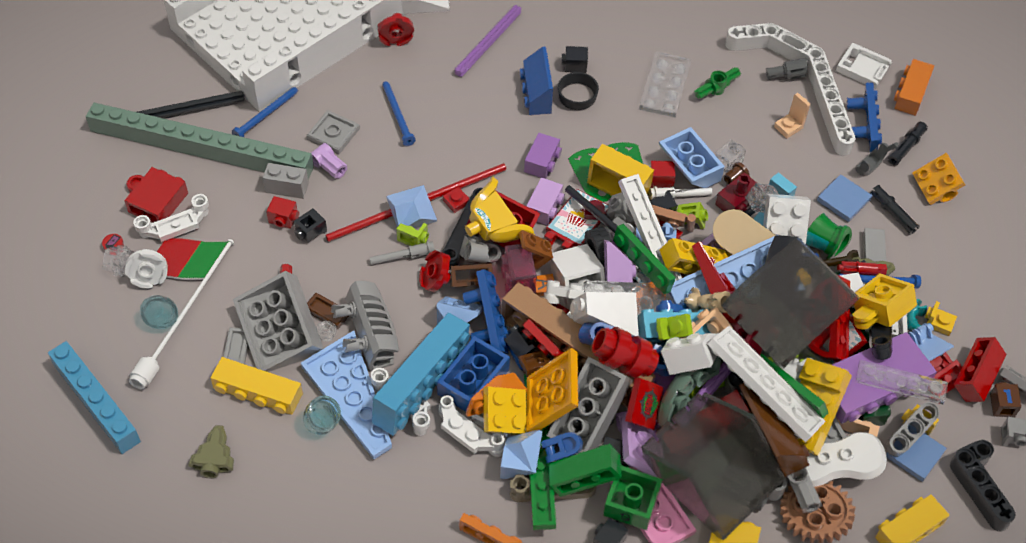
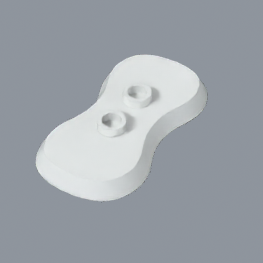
M856 432L838 441L824 443L818 456L809 452L810 456L807 457L810 466L806 467L815 487L824 485L837 478L847 477L860 480L876 478L885 470L887 459L885 449L876 436L866 432ZM797 476L794 480L801 481L804 476Z

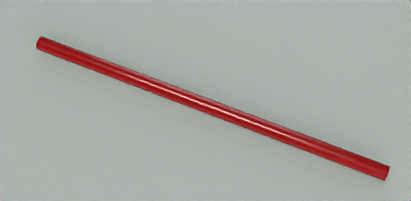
M502 163L427 194L429 200L432 201L457 187L461 189L506 171V166ZM388 209L325 235L328 242L392 217L393 214L391 209Z

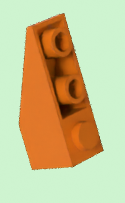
M515 372L498 375L471 398L465 415L468 417L484 413L485 387L523 389L526 392L527 388Z

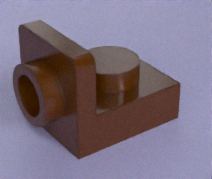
M541 350L519 356V364L527 377L552 361Z

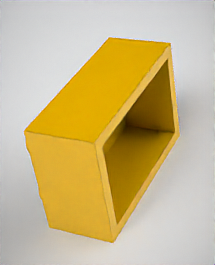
M602 144L590 160L587 183L613 196L622 192L618 181L639 174L648 196L654 169L616 151L612 147Z

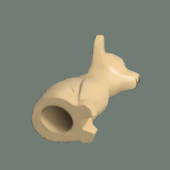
M692 287V293L684 299V303L692 312L699 311L700 307L708 310L717 307L721 313H725L730 310L732 305V295L728 291L701 296L699 289Z

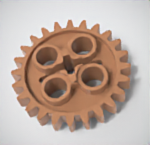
M832 480L828 484L815 486L818 497H821L819 499L822 506L811 513H803L793 488L789 486L788 492H784L783 499H781L780 515H783L782 522L787 523L786 529H794V537L801 534V541L808 537L810 538V543H814L815 539L819 543H823L825 539L832 543L833 537L840 541L841 535L847 536L848 529H852L855 519V506L852 505L853 499L847 498L848 491L840 492L841 485L833 487Z

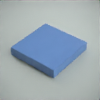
M840 174L818 196L817 201L847 222H850L871 200L873 195Z
M908 425V431L911 434H917L916 427ZM923 433L905 453L895 457L887 452L886 458L923 482L947 448ZM896 440L893 444L894 448L902 450L901 442Z

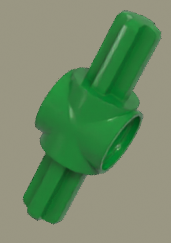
M736 67L727 72L720 70L712 72L710 78L705 81V84L695 89L696 98L702 99L710 93L713 95L723 94L725 88L730 86V82L740 77V69Z

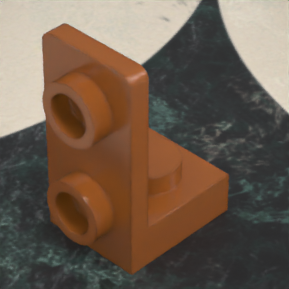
M524 230L519 232L522 248L527 250L530 268L538 270L553 259L552 246L548 240Z

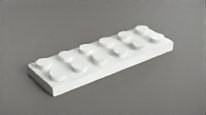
M730 326L710 340L708 345L711 347L712 352L716 356L721 357L727 363L728 368L732 372L737 373L743 379L744 384L748 388L753 389L760 396L761 401L769 405L776 412L777 417L792 428L793 433L797 437L802 438L806 442L825 423V420Z

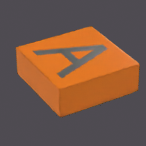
M553 274L533 276L532 281L536 295L539 297L544 296L547 289V281L554 280Z

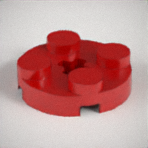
M394 13L377 25L379 40L387 46H391V44L402 46L413 38V22L409 18L402 16L401 13Z
M434 250L426 256L425 261L428 262L425 267L421 266L419 274L421 287L431 292H436L443 284L446 285L450 280V273H448L450 255Z

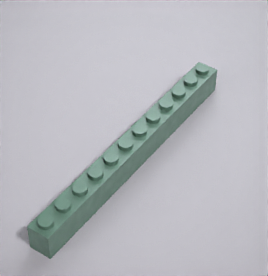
M93 102L85 116L91 132L265 172L268 163L303 168L307 170L309 180L314 169L312 153L108 105Z

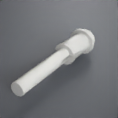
M654 186L649 189L650 200L655 197L665 196L666 191H670L673 198L712 195V188L674 189V187L657 188Z

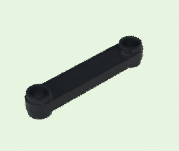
M481 187L473 191L442 253L448 254L452 258L450 259L449 266H458L462 258L459 253L464 236L467 234L465 226L471 214V202L483 189Z
M874 323L872 325L871 344L874 358L878 360L889 359L892 356L893 325L888 327Z

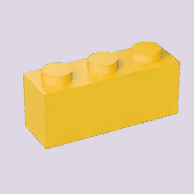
M932 494L925 499L920 497L912 503L913 507L908 510L903 508L895 515V519L892 521L887 519L878 526L879 531L875 538L879 543H918L944 525L950 515Z

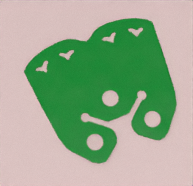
M628 142L607 145L614 149L618 148V152L630 156L632 159L643 164L638 145ZM587 148L571 155L568 160L585 192L602 202H607L612 197L611 195L606 193L605 196H600L598 194L599 189L587 183L590 160L593 157L588 155V153H596L598 149Z

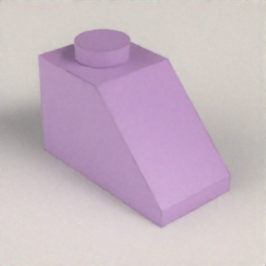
M604 240L605 282L607 284L633 283V277H636L635 265H632V261L609 240Z

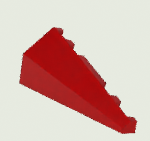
M698 241L692 248L711 294L724 291L730 292L732 295L731 308L728 312L722 313V315L728 322L737 323L740 316L736 314L735 306L737 304L742 306L744 303L742 297L724 272L719 274L714 266L715 260L713 257L708 256L702 242Z

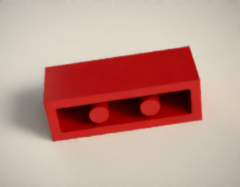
M996 337L976 338L954 383V386L965 402H984L1007 355Z

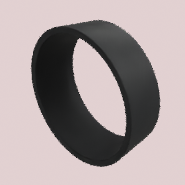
M582 72L569 73L563 76L558 83L561 103L572 110H585L591 107L599 91L597 81L592 76ZM583 84L593 91L594 96L587 101L576 102L567 99L561 92L568 85Z

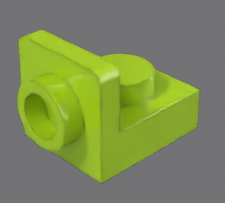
M701 202L678 205L677 212L684 213L687 216L694 214L696 216L695 223H698L700 229H705L706 221H708V211L704 209Z
M402 223L397 227V241L408 246L426 243L429 238L428 224L423 223L419 230Z
M690 314L656 319V330L659 340L688 337L693 334Z

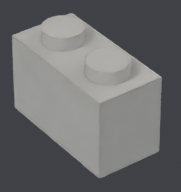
M268 163L263 175L265 193L304 199L309 184L306 169Z

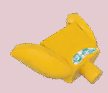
M492 176L489 183L471 202V214L469 217L471 223L465 226L467 234L472 237L479 233L484 240L491 239L498 243L520 239L519 232L521 230L535 235L532 227L517 224V219L496 192L498 180Z

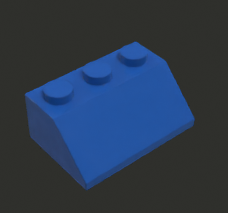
M545 46L523 60V68L520 69V80H524L522 83V93L526 94V97H524V107L528 108L529 115L552 113L553 85Z

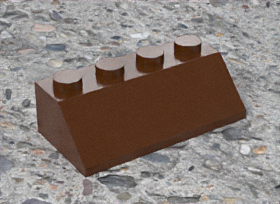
M744 383L739 385L746 404L784 477L810 466L807 460L810 454L804 443L799 444L797 440L799 437L793 433L792 428L786 422L781 421L777 417L776 412L769 405L764 404L760 396L753 389L748 388Z

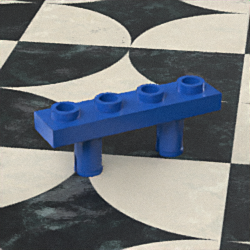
M866 83L864 97L847 98V110L864 109L866 111L867 126L852 127L855 138H867L869 140V151L871 153L874 149L878 150V145L882 144V133H878L881 122L880 119H877V116H879V104H875V101L878 100V92L874 90L873 83Z
M483 269L476 272L479 288L463 293V300L467 305L482 301L487 329L471 333V339L476 336L484 342L490 341L491 346L506 354L508 353V344L504 338L507 336L504 334L503 329L505 321L499 309L501 304L500 298L496 294L495 289L497 284L496 278L492 272Z

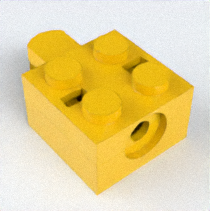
M878 274L852 294L855 312L852 315L854 325L858 329H868L874 323L891 327L917 306L914 284L883 274Z

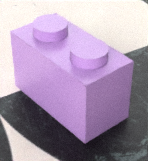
M541 177L527 204V207L540 213L536 222L548 226L550 220L556 216L557 206L563 203L565 197L563 185Z

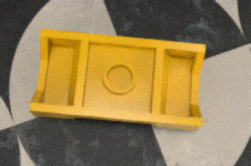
M806 358L799 375L800 383L825 402L828 414L823 418L825 423L806 442L802 438L797 440L800 445L805 444L808 452L818 456L852 375L846 369Z

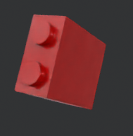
M151 167L124 201L129 213L135 216L145 215L149 217L151 223L170 217L187 196L188 190L186 182L182 178L174 177L162 169L158 170Z

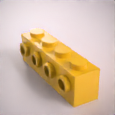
M676 238L668 240L659 249L665 267L669 271L688 275L701 270L692 248L695 243ZM703 245L708 256L713 257L715 260L714 263L732 256L724 249Z

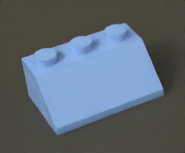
M691 127L659 142L661 148L691 184L707 188L722 180L725 166Z

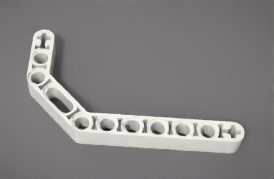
M773 23L729 28L725 46L731 51L768 48L789 60L807 59V74L833 148L838 155H849L855 141V135L823 49Z

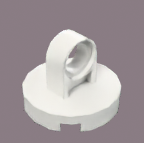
M143 249L129 256L126 261L125 274L130 278V282L140 288H152L153 285L158 283L160 285L167 277L168 264L160 253Z

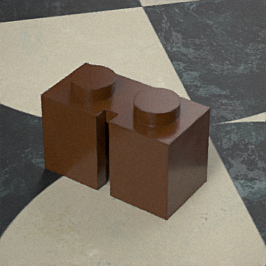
M492 264L449 266L450 287L471 286V281H473L474 286L479 285L476 272L484 269L493 274Z

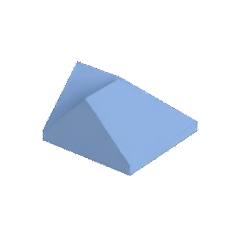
M424 185L386 196L397 227L400 223L417 228L422 226L423 223L437 222Z
M446 296L437 303V324L448 312L468 323L484 311L483 305L477 303L467 305L464 300Z
M541 430L507 437L501 462V479L514 478L518 474L529 475L536 473L542 437Z

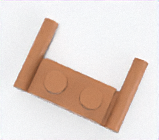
M652 205L658 222L670 223L674 228L684 227V224L687 223V231H694L696 220L694 214L687 216L684 213Z

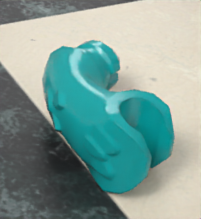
M920 299L916 300L917 306L907 313V330L912 331L920 327L921 325L915 317L924 316L927 312L928 306H920L922 304Z

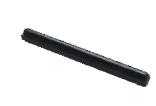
M236 91L137 112L164 118L244 101L245 98L242 91Z

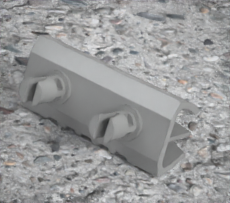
M355 281L348 290L346 296L347 304H334L331 307V313H334L333 318L352 317L359 337L343 339V347H346L344 352L362 350L370 371H373L375 368L393 365L394 352L399 351V346L389 311L375 283Z

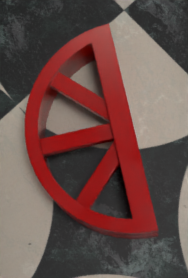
M837 275L823 281L812 291L808 299H814V305L805 306L813 308L812 313L803 311L801 328L807 345L815 353L832 361L840 362L849 358L850 280ZM823 306H825L830 311V315L819 317ZM830 323L819 337L818 324ZM830 337V340H829V352H828V351L823 347V344H824V343L828 340V338Z

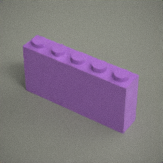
M907 332L893 338L892 356L889 359L878 360L874 358L871 347L833 364V366L848 370L852 375L835 416L841 424L847 421L853 422L864 413L868 412V414H871L884 404L890 405L901 396L908 397L919 388L925 389L933 383L937 371Z

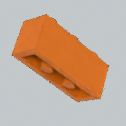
M916 59L912 60L911 65H906L903 73L906 78L902 77L898 88H901V91L897 90L893 101L897 103L894 109L916 116L935 65Z

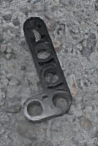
M978 440L957 450L950 462V468L992 529L1000 532L1005 531L1015 519L1016 512L984 468L994 453L993 445L987 440Z

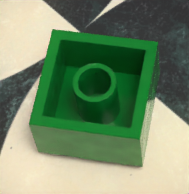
M621 466L622 478L613 481L605 502L603 516L647 530L663 479Z

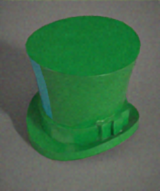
M822 213L808 228L806 245L824 251L828 255L826 259H832L847 248L852 238V230L847 225H836Z

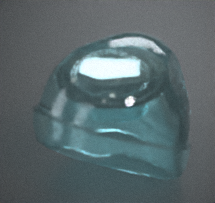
M154 295L146 298L140 305L141 319L152 328L166 329L171 327L178 318V308L170 298Z
M330 396L316 397L304 410V426L316 435H324L332 431L341 417L340 406Z

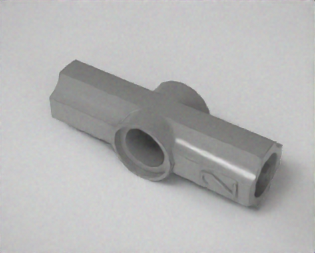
M804 468L788 476L803 513H811L818 510L822 503L810 479L808 470ZM797 476H804L801 481L794 480Z

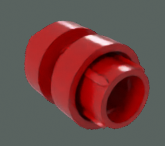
M613 327L612 329L602 328L598 331L592 343V352L598 357L601 364L612 369L619 367L621 373L632 378L650 376L656 369L659 361V354L656 349H653L650 341L639 336L632 337L630 332L619 327Z

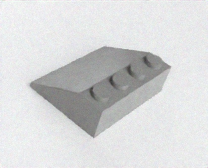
M284 271L233 299L257 369L270 372L306 360L324 349L297 276Z

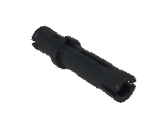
M919 121L911 131L906 133L905 139L888 157V162L891 165L897 166L911 148L919 143L921 136L928 130L927 124Z
M880 185L875 186L871 190L870 194L881 203V207L886 209L910 235L917 231L915 228L919 229L920 225Z

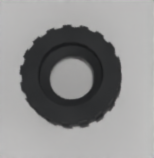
M602 226L587 230L584 235V242L588 244L603 265L605 272L604 240H609L612 243V239L606 228Z

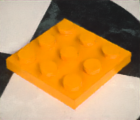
M570 348L527 377V432L541 430L578 407V358L576 350Z

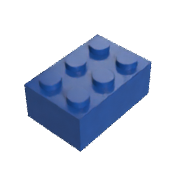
M474 336L437 381V395L440 397L451 396L455 405L466 412L471 398L493 378L506 374L509 371L510 356Z

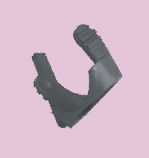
M896 142L889 146L886 143H882L878 150L874 149L856 165V171L863 176L870 175L879 167L887 152L897 148L899 143Z

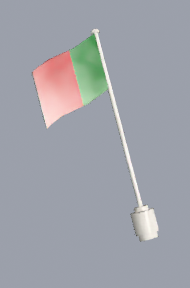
M171 238L164 241L157 252L166 259L168 264L167 278L203 281L152 357L140 358L130 373L129 382L131 385L138 389H144L149 386L160 369L155 359L230 246L234 245L232 239H228L226 242H204Z

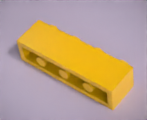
M221 357L210 377L213 389L217 392L234 395L239 400L246 399L252 401L260 407L267 406L273 408L281 414L293 415L303 395L302 386L299 382Z

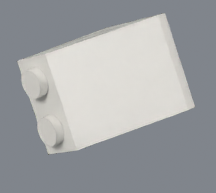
M588 244L552 253L553 259L550 260V269L554 280L560 282L559 286H570L571 283L582 284L583 287L590 288L591 284H596L606 288L604 267ZM562 297L565 307L570 310L573 299Z
M585 292L573 299L570 312L575 322L581 325L587 322L594 324L603 322L630 332L632 337L639 336L636 292Z

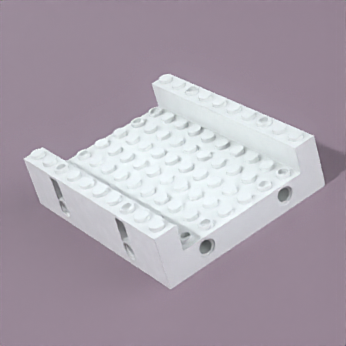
M163 0L170 29L236 91H242L244 98L259 112L292 87L298 88L378 36V23L394 13L402 14V0Z

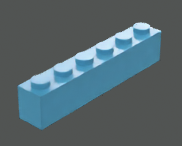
M67 341L47 352L54 367L121 454H124L141 442L134 426Z

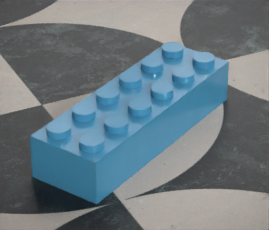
M449 312L373 397L372 423L393 436L398 430H402L406 426L408 418L418 412L423 400L427 401L430 398L433 389L437 385V381L466 347L470 338V324Z

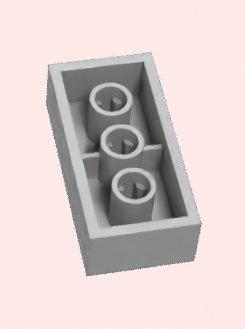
M588 357L578 376V407L555 420L547 436L553 438L571 432L579 435L583 441V447L580 452L598 448L633 380ZM599 385L604 387L602 391L598 390ZM589 405L593 406L592 411L587 409ZM579 424L583 427L581 431L577 429Z

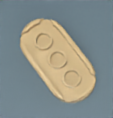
M735 209L721 213L713 224V235L716 243L731 255L775 236V234L749 215Z

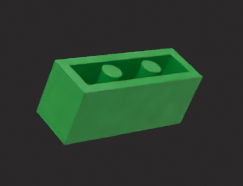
M611 444L602 445L598 448L549 463L550 487L560 497L622 478L620 455Z

